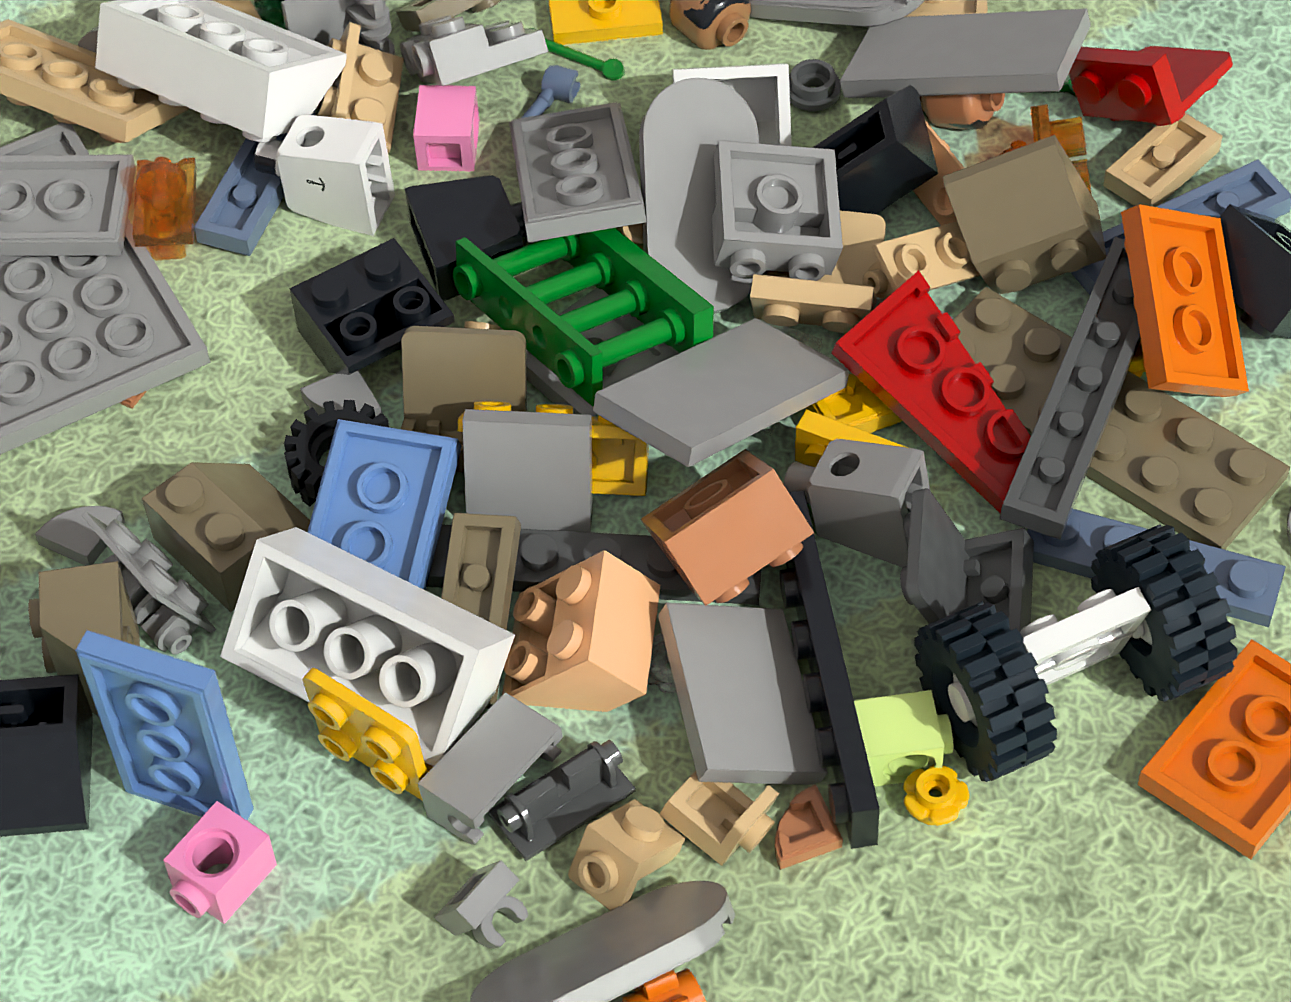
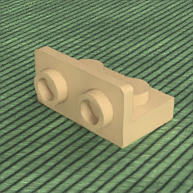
M349 22L340 40L332 38L328 44V47L347 54L346 65L316 107L315 115L382 123L387 152L389 153L392 145L404 58L358 44L361 25Z

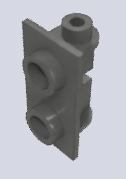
M607 740L603 744L593 741L588 744L585 750L515 794L510 793L507 795L504 801L491 808L488 814L522 858L527 861L636 792V788L618 767L619 764L623 763V758L616 745L611 740Z

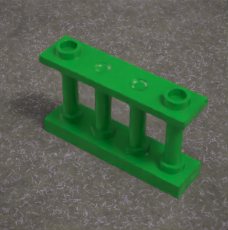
M615 228L540 240L494 259L487 256L466 237L455 241L457 267L453 270V279L456 289L462 298L470 300L503 330L521 332L526 339V350L558 376L565 387L573 389L592 407L594 406L596 392L603 389V368L662 343L671 346L681 353L713 338L714 306ZM559 258L574 267L527 287H524L513 277ZM592 286L604 290L609 295L560 316L547 306L549 303ZM627 314L636 317L644 324L595 345L580 334Z

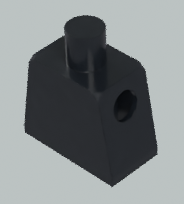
M489 175L405 188L411 228L435 290L443 301L460 295L453 279V270L457 267L455 241L466 237L491 259L523 247V237H527L522 202L510 205L500 178Z

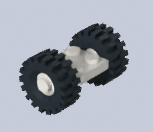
M1159 524L1099 550L1095 554L1097 559L1092 560L1091 570L1096 575L1091 578V587L1097 594L1086 599L1077 607L1079 613L1059 622L1056 616L1052 614L1030 623L1020 632L1017 628L1011 630L1009 618L1002 611L996 613L995 605L989 602L984 604L982 601L918 629L917 634L919 636L915 637L914 646L919 653L914 656L916 666L923 673V676L919 678L923 691H932L937 715H948L952 729L954 749L960 758L963 757L966 760L967 769L974 777L979 775L980 780L983 782L993 781L1049 756L1056 747L1052 741L1057 739V729L1050 722L1056 718L1053 706L1045 698V694L1049 693L1047 685L1119 654L1122 659H1125L1135 678H1140L1143 681L1144 691L1151 697L1157 695L1158 701L1163 702L1171 701L1220 679L1233 670L1234 664L1232 660L1237 658V648L1230 640L1237 637L1235 626L1228 622L1226 614L1231 612L1226 598H1220L1215 587L1220 584L1214 572L1208 574L1203 565L1206 559L1198 549L1190 550V539L1182 532L1175 534L1174 527L1170 525L1161 526Z

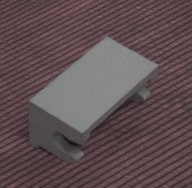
M505 692L417 783L427 817L463 841L475 845L484 835L478 827L484 822L483 816L539 757L553 762L562 752L556 746L563 738L561 727Z

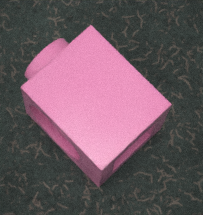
M419 85L413 133L418 171L475 170L480 123L476 86Z
M218 801L212 805L163 859L172 885L170 895L174 901L187 913L196 918H201L207 912L223 924L229 920L277 865L269 835ZM216 864H229L226 869L219 873H204L208 868Z

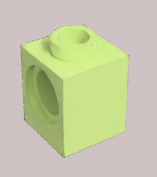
M931 690L854 700L874 787L904 783L907 776L916 769H923L925 771L932 765L935 768H942L944 754L953 753V736L949 717L947 714L937 715Z

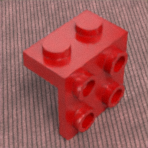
M1081 46L1068 74L1083 116L1109 118L1112 121L1149 122L1157 126L1172 125L1183 118L1186 111L1205 92L1217 85L1218 80L1233 66V61L1230 53L1227 51L1148 46L1140 51Z

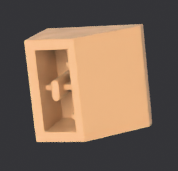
M603 550L519 593L513 610L515 620L512 633L515 634L504 666L506 674L502 695L506 692L529 706L609 712L646 695L661 585Z

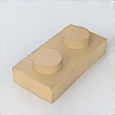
M1187 113L1172 125H1156L1105 171L1103 186L1134 206L1141 204L1157 207L1220 151L1223 136Z

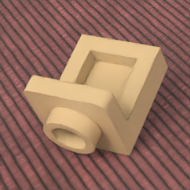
M695 771L667 801L660 815L723 866L739 846L748 853H751L771 829L775 821L767 816L766 813L779 793L768 785L757 799L753 801L732 783L699 782Z
M634 799L587 825L568 871V876L571 881L611 911L630 901L638 880L671 862L680 852L686 837L667 824L655 810L645 807Z

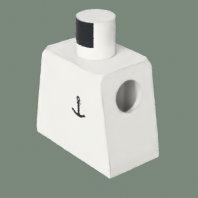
M304 114L296 118L283 142L278 140L259 142L254 158L255 169L259 172L281 178L286 204L293 212L332 226L371 236L374 235L395 196L382 123Z

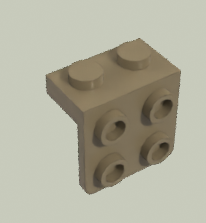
M410 326L404 331L401 340L404 420L401 429L457 438L462 448L455 472L464 473L463 432L457 431L458 418L465 409H474L475 402L499 401L510 403L511 411L527 412L526 339L521 332L516 330Z

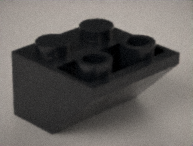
M912 85L885 98L812 147L835 150L840 211L877 214L939 174L918 90Z
M395 238L289 288L297 329L329 373L350 375L402 349L401 340L404 331L410 326L446 327L455 322L452 311Z
M79 674L0 680V837L89 829L93 714Z

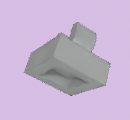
M500 860L478 869L434 918L453 935L457 936L472 931L479 944L495 949L501 947L506 941L493 927L492 918L494 913L500 911L515 923L523 922L529 915L526 907L519 899L507 896L508 892L520 879Z

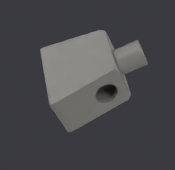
M837 438L829 442L816 467L793 462L789 466L783 484L788 492L804 490L806 503L810 504L812 508L817 536L899 567L907 566L908 542L905 536L904 519L907 513H911L913 491L924 488L930 490L923 450Z

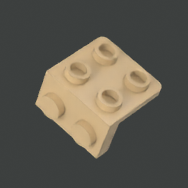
M840 211L843 249L832 275H824L818 281L790 278L789 272L766 270L762 275L753 274L750 300L754 318L762 319L766 323L776 326L789 327L799 323L822 326L833 332L847 333L876 308L877 297L874 296V287L863 286L862 280L869 267L878 261L872 246L884 242L886 233L885 220L877 214Z

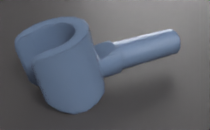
M558 65L549 66L543 75L540 94L521 118L542 115L552 105L554 99L572 103L581 88L580 83L575 81L578 71Z

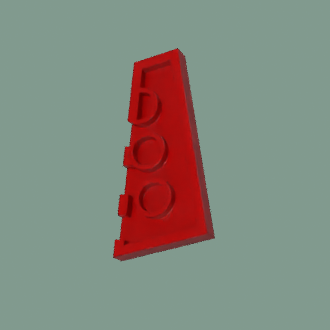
M918 270L835 343L831 354L1001 514L1002 504L1031 435L1014 410L1006 409L991 387L994 383L993 379L981 362L976 364L958 338L960 330L948 312L941 313L928 294L930 290L929 284Z

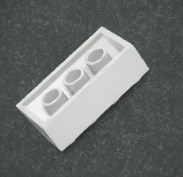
M114 0L100 3L96 69L117 77L118 83L122 86L145 89L159 95L158 99L162 103L172 106H185L200 112V118L207 122L228 124L242 130V135L249 140L271 142L277 139V135L288 133L297 117L313 113L346 65V53L213 0Z
M295 527L256 540L220 657L309 702L302 678L311 668L320 670L410 726L418 735L424 761L434 767L474 725L495 694L515 634Z

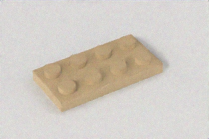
M9 19L0 22V94L6 96L7 100L13 104L32 106L53 114V118L61 123L81 125L100 133L103 139L115 143L130 142L135 137L189 110L185 106H172L162 103L158 99L159 95L148 90L128 88L120 85L117 77L95 68L96 53Z

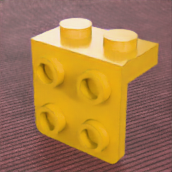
M311 668L302 678L309 699L307 706L314 715L320 733L318 735L320 743L331 754L343 761H349L353 757L368 766L373 777L388 790L396 794H401L406 790L422 800L417 783L433 766L424 761L416 732L401 720L320 670Z

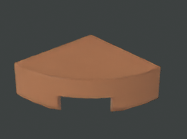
M816 784L797 794L783 814L775 835V855L781 870L842 848L843 838L837 826L833 823L832 816Z

